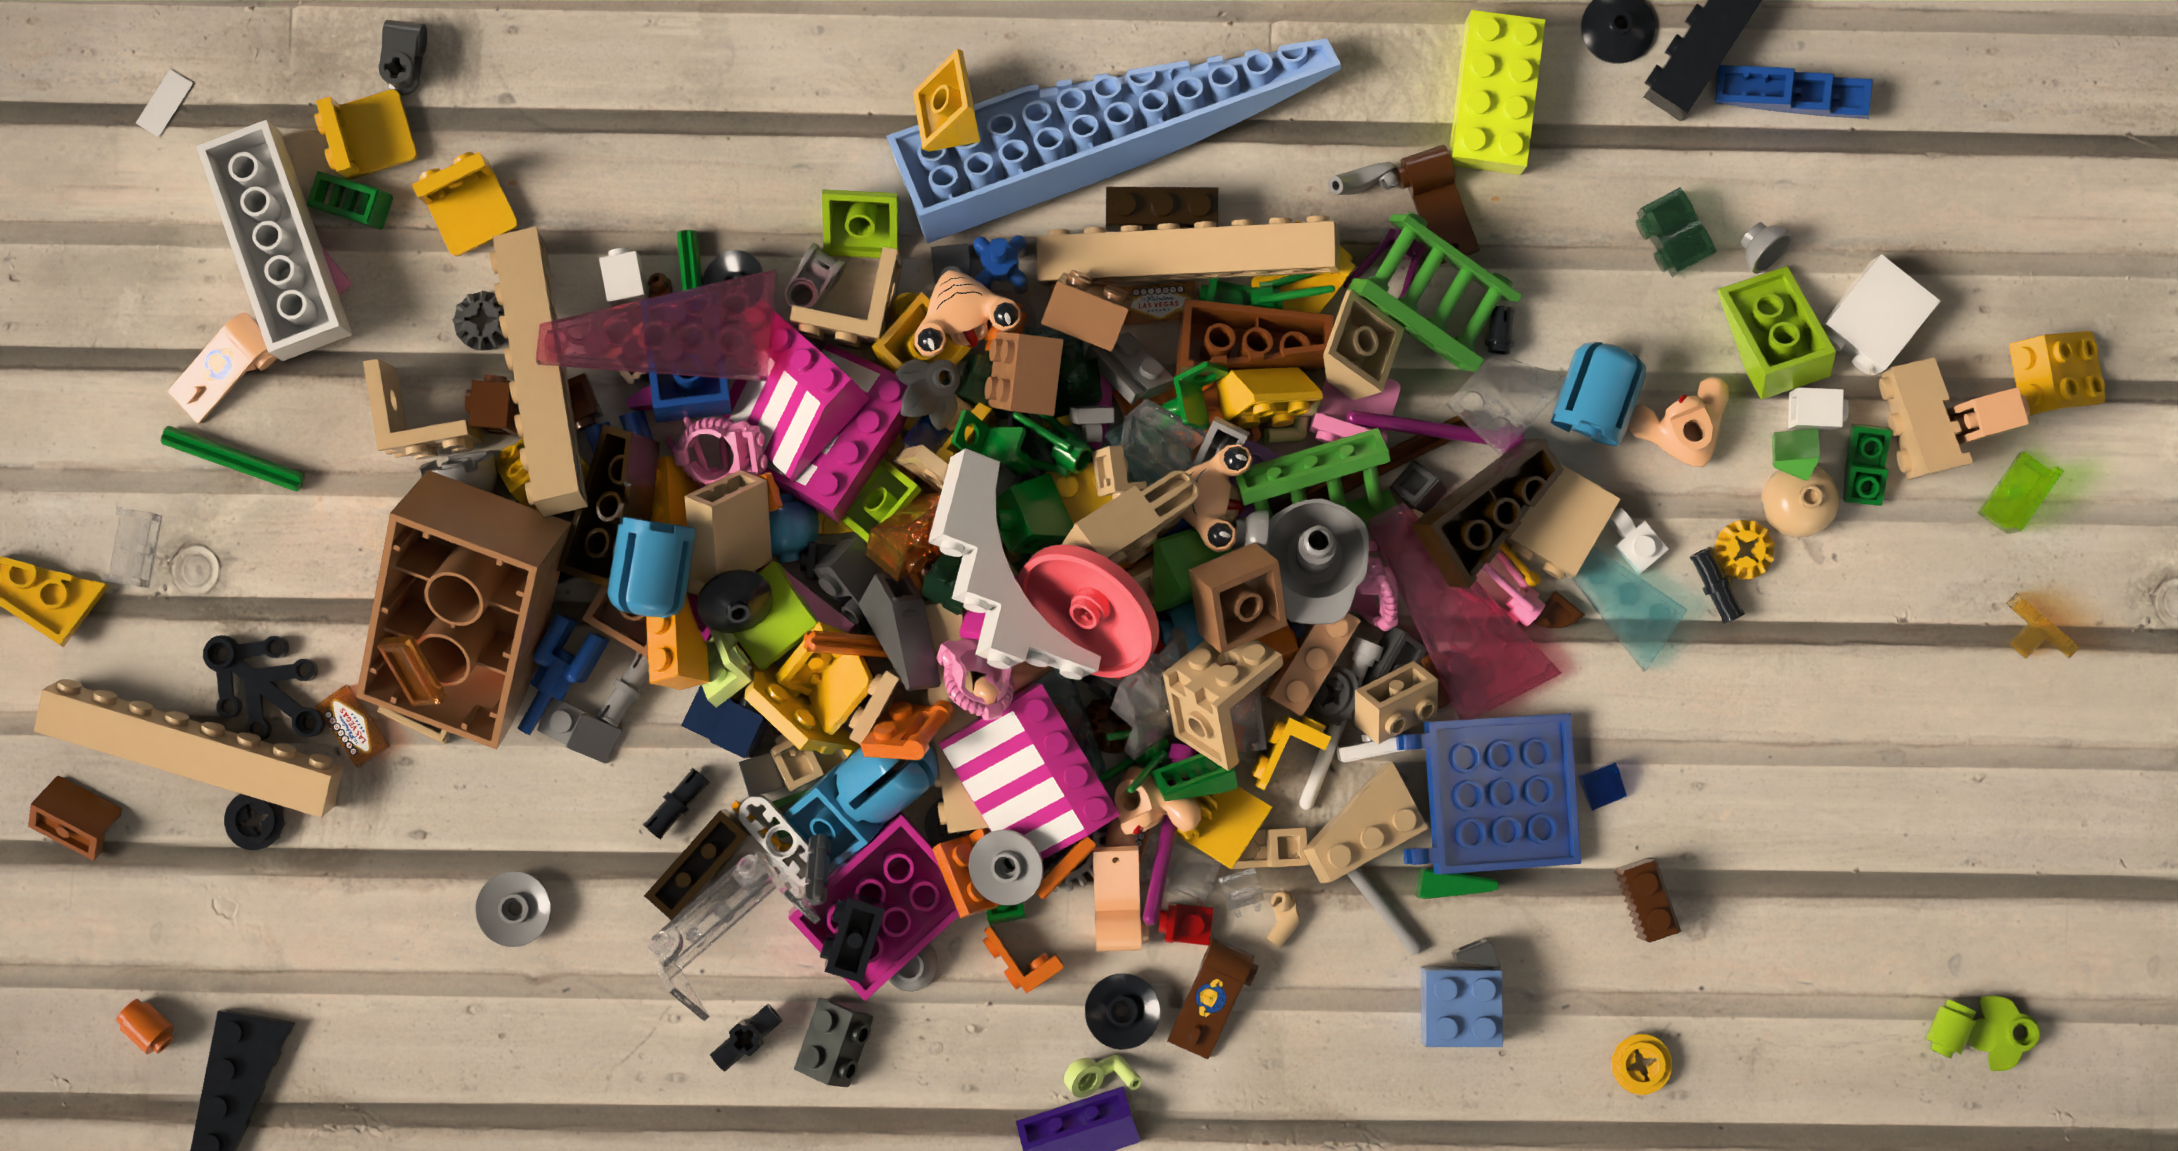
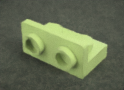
M709 628L712 638L705 641L708 647L709 682L701 685L707 700L717 708L750 683L752 679L746 667L749 664V660L738 647V640L734 634L722 633Z

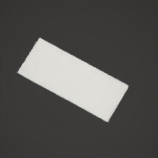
M170 69L136 121V124L159 137L193 83Z

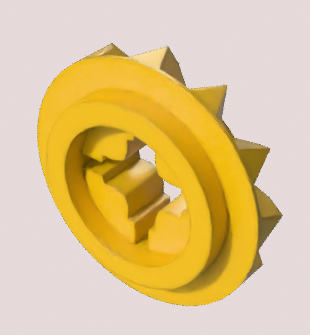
M1739 520L1730 523L1721 530L1715 541L1714 553L1722 570L1727 575L1736 579L1748 580L1756 578L1767 571L1775 559V543L1769 534V530L1759 525L1756 521ZM1739 540L1743 543L1757 541L1751 549L1754 559L1744 556L1734 560L1740 550Z
M1648 1034L1629 1035L1617 1044L1611 1057L1612 1075L1622 1088L1633 1094H1652L1660 1090L1667 1083L1671 1075L1672 1058L1669 1050L1663 1042ZM1636 1049L1643 1058H1656L1646 1065L1647 1072L1645 1074L1647 1079L1637 1069H1626L1636 1062Z

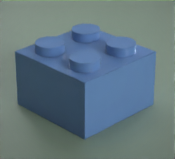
M1421 967V1043L1426 1047H1503L1502 970L1497 967Z

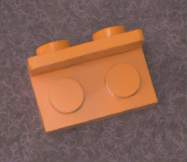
M988 828L977 829L970 835L940 843L932 848L961 919L994 909L1000 905L981 895L972 883L969 874L968 863L970 853L974 845L984 835L990 833Z

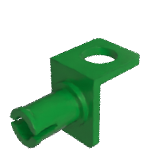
M1206 361L1173 377L1177 397L1162 405H1157L1153 409V414L1162 412V414L1154 417L1158 426L1166 429L1170 425L1182 420L1184 425L1201 430L1208 429L1210 425L1202 387L1228 375V368ZM1205 372H1213L1206 376H1196Z
M962 410L951 439L952 444L962 451L966 448L997 460L1000 464L1007 466L1015 475L1019 474L1021 476L1027 473L1032 466V457L1020 449L1026 435V431L1022 427H988L970 410ZM968 424H972L975 430V439L971 445L967 444L964 435Z

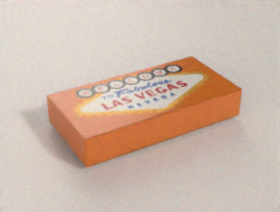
M1086 836L1066 847L1044 870L1042 882L1035 893L1041 899H1046L1096 848V843L1089 836Z

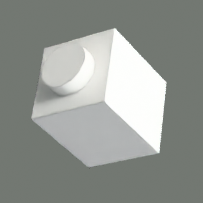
M628 247L616 248L608 251L609 256L599 258L606 298L610 305L618 307L640 301H648L649 293L643 261L636 251L631 252Z
M1796 388L1790 391L1788 429L1833 431L1843 427V422H1846L1849 411L1848 401L1843 399L1844 389Z

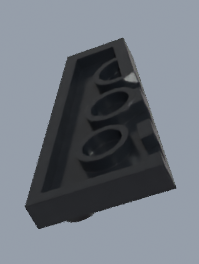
M225 1009L217 1011L190 1151H237L250 1123L251 1114L263 1095L269 1075L273 1067L276 1066L282 1053V1047L288 1035L291 1034L296 1022Z

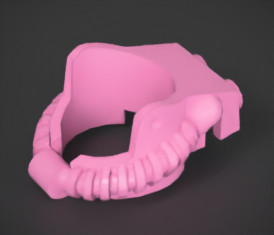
M717 417L698 420L684 431L678 442L679 447L673 449L675 465L682 466L683 472L686 471L687 476L691 477L692 481L698 482L699 485L705 484L707 486L738 470L758 476L768 466V459L763 454L762 447L764 445V434L760 432V426H752L745 420L737 423L731 419H718ZM707 433L718 438L724 437L730 444L734 454L732 467L713 473L702 468L696 460L690 461L688 449L694 445L696 438L700 434Z
M1369 541V552H1377L1379 549L1376 542ZM1368 554L1367 572L1364 580L1356 588L1349 611H1357L1371 625L1379 627L1383 631H1389L1398 623V588L1396 578L1390 567L1382 566L1381 557L1371 558L1370 554ZM1374 595H1378L1380 610L1376 605Z
M965 638L964 640H948L941 643L936 659L940 666L944 665L945 667L944 682L949 697L963 710H968L971 714L976 713L977 716L982 715L984 720L1001 718L1003 711L1010 705L1014 695V681L1011 675L1012 667L1009 669L995 668L987 663L988 659L975 655L979 640ZM967 671L987 674L985 680L992 683L999 692L995 703L985 705L982 697L972 694L965 688Z

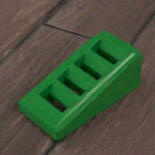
M317 171L307 206L382 230L393 196L374 187ZM332 183L334 187L329 202L324 204L329 185ZM347 188L342 207L338 208L344 189ZM360 192L362 195L356 213H354L353 210Z
M1201 753L1151 771L1152 778L1165 802L1238 789L1234 768L1227 771ZM1182 778H1189V780L1183 781ZM1174 780L1176 785L1169 787L1167 781Z
M1422 867L1419 868L1415 896L1419 899H1432L1492 892L1498 890L1499 882L1493 878L1465 873L1439 875L1434 874V868Z

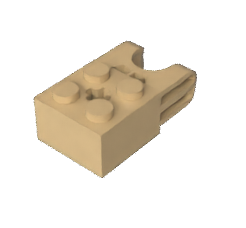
M1181 470L1169 473L1142 491L1135 485L1075 523L1061 545L1086 548L1105 556L1117 565H1120L1125 560L1130 565L1148 552L1146 549L1148 546L1176 527L1182 518L1180 514L1189 509L1199 495L1198 485L1191 475Z

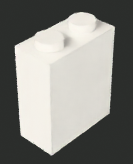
M1881 254L1870 261L1823 320L1821 326L1835 350L1840 351L1842 349L1853 358L1851 360L1853 365L1866 374L1873 373L1877 375L1888 368L1936 308L1940 300Z

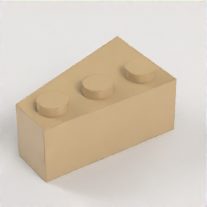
M1935 357L1890 367L1881 372L1882 378L1879 379V389L1882 398L1888 400L1891 412L1888 415V426L1892 430V435L1897 437L1900 449L1896 455L1900 471L1902 473L1905 472L1907 480L1972 464L1973 460L1970 452L1962 454L1955 434H1960L1962 431L1958 420L1950 422L1945 403L1949 402L1950 397Z
M1393 761L1381 764L1373 776L1360 790L1356 791L1340 812L1303 849L1320 884L1329 883L1428 829Z

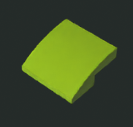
M775 561L758 573L768 581L772 589L773 604L769 614L755 627L743 632L733 633L751 660L762 671L804 639L805 633L811 631L819 622L805 597L796 592L783 567Z

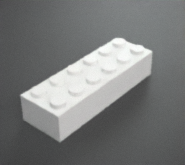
M264 120L196 146L268 353L281 361H285L352 335L281 131L268 120Z

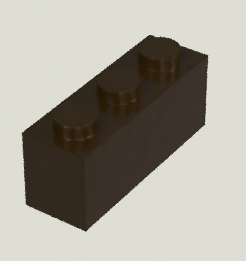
M1106 187V232H1121V227L1126 225L1143 226V231L1157 230V225L1164 223L1179 224L1180 229L1194 228V223L1202 221L1216 222L1218 227L1219 187Z
M727 809L720 810L647 891L644 897L671 921L678 919L752 837V834Z

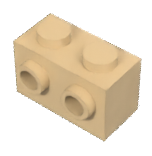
M1412 661L1356 689L1355 726L1379 745L1437 715L1438 679L1415 661Z

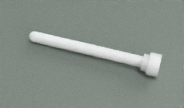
M1356 637L1351 649L1354 652L1352 656L1354 664L1351 671L1360 677L1358 684L1361 687L1368 667H1373L1375 661L1379 662L1384 648ZM1347 720L1342 721L1340 726L1329 725L1326 735L1331 736V739L1325 751L1319 750L1300 798L1299 804L1304 810L1312 809Z

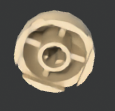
M1816 466L1808 481L1780 470L1775 471L1765 483L1761 494V502L1764 506L1767 522L1779 533L1792 538L1809 537L1823 531L1835 519L1840 506V494L1834 478L1823 468Z

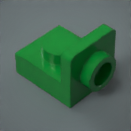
M1210 278L1209 286L1201 284L1198 300L1250 306V288L1253 287L1218 281V278Z

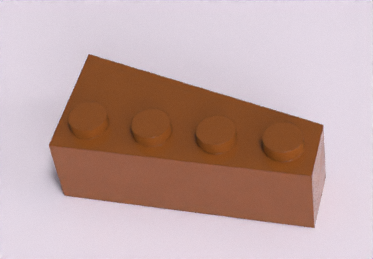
M1185 299L1179 317L1175 376L1206 361L1227 367L1229 371L1299 367L1303 371L1325 368L1323 354L1334 326V315ZM1205 372L1196 376H1206L1213 372Z

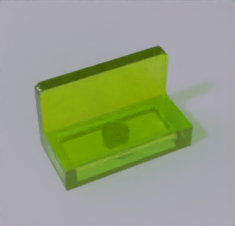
M2019 452L1977 513L2006 534L2020 532L2030 521L2064 470L2059 466L2047 468L2026 452Z

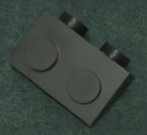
M819 998L794 1070L829 1086L849 1087L857 1073L858 1061L864 1044L869 1039L873 1016L867 1013L855 1012L828 999Z

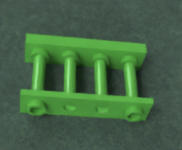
M1408 212V214H1392L1388 221L1402 230L1376 275L1374 277L1370 276L1369 279L1354 278L1346 291L1353 290L1405 328L1404 331L1458 369L1477 372L1484 359L1473 352L1475 340L1499 300L1519 302L1522 295L1511 288L1513 285L1511 280L1499 273L1492 275L1426 228L1428 222L1419 215ZM1415 239L1431 251L1405 295L1396 299L1388 293L1389 286L1387 284ZM1444 259L1458 269L1459 272L1433 316H1428L1425 319L1416 312L1418 310L1416 304ZM1473 280L1488 291L1460 337L1456 336L1454 339L1445 333L1447 329L1445 323L1470 281Z
M1378 428L1250 466V469L1245 473L1234 476L1244 505L1254 503L1255 511L1268 510L1269 520L1272 518L1268 498L1290 492L1292 504L1298 501L1301 502L1307 500L1305 487L1325 481L1330 501L1346 507L1360 517L1367 528L1399 519L1401 516L1390 490L1381 491L1377 466L1391 461L1389 450ZM1362 471L1367 496L1346 502L1341 477Z

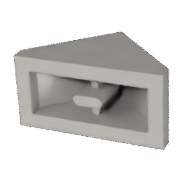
M1215 416L1191 468L1209 461L1228 445L1239 444L1244 446L1250 432Z

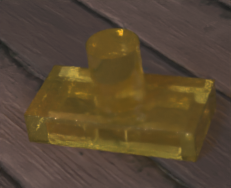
M2017 592L2006 603L2028 623L2009 643L2025 659L2045 639L2051 642L2068 658L2080 648Z

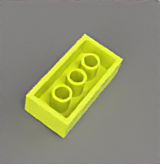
M1477 10L1470 11L1465 21L1449 154L1455 167L1521 175L1527 167L1546 19Z

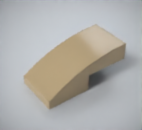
M1306 827L1259 829L1233 869L1308 865V859L1303 851L1307 846Z

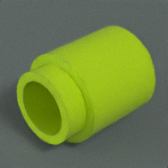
M1947 999L1944 1007L1939 1006L1925 1038L1932 1043L1930 1050L1950 1059L1954 1053L1962 1055L1976 1023L1973 1020L1976 1011Z

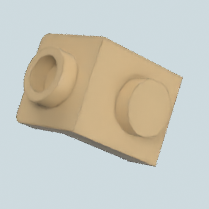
M784 735L774 740L776 746L771 748L770 753L789 792L824 776L813 751L799 750Z

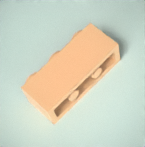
M2019 387L1975 398L1947 409L1950 422L1958 420L1961 427V433L1955 434L1959 445L1992 437L2029 424L2027 418L2030 415L2029 404L2026 397L2020 394Z
M1347 613L1344 619L1334 624H1305L1297 636L1299 651L1286 661L1283 667L1275 672L1262 695L1292 714L1302 717L1361 620Z

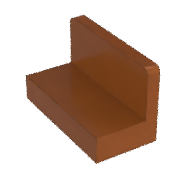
M56 776L31 803L28 827L95 861L103 852L105 833L121 816L122 808L61 776Z

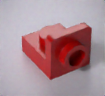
M1168 902L1167 911L1160 910L1158 933H1165V942L1209 946L1213 907Z

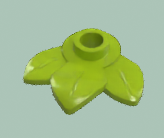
M1995 995L1981 997L1979 1002L1983 1018L1975 1020L1976 1023L1967 1044L1977 1050L1989 1052L1988 1066L1990 1071L2010 1070L2018 1064L2023 1052L2029 1051L2037 1045L2040 1039L2039 1025L2031 1016L2019 1013L2015 1004L2007 998ZM2022 1025L2025 1034L2022 1038L2016 1039L2014 1030L2017 1026Z

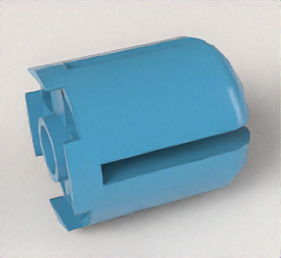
M1602 342L1584 343L1574 352L1550 423L1570 433V430H1573L1579 434L1591 437V441L1615 447L1618 444L1621 445L1646 378V365L1635 354L1619 346L1603 344Z
M621 516L607 592L610 602L619 611L636 615L669 618L679 614L685 605L696 529Z
M929 743V749L922 759L907 760L895 771L892 767L900 759L863 757L862 748L858 749L849 758L845 759L834 773V776L837 774L836 784L839 791L836 800L843 811L858 823L861 820H865L870 823H881L879 825L881 826L890 821L925 793L935 782L938 773L937 755L932 745ZM871 786L873 792L868 795L864 790Z

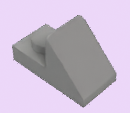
M555 698L552 699L537 731L565 744L566 748L602 763H607L623 731L564 700L559 701Z

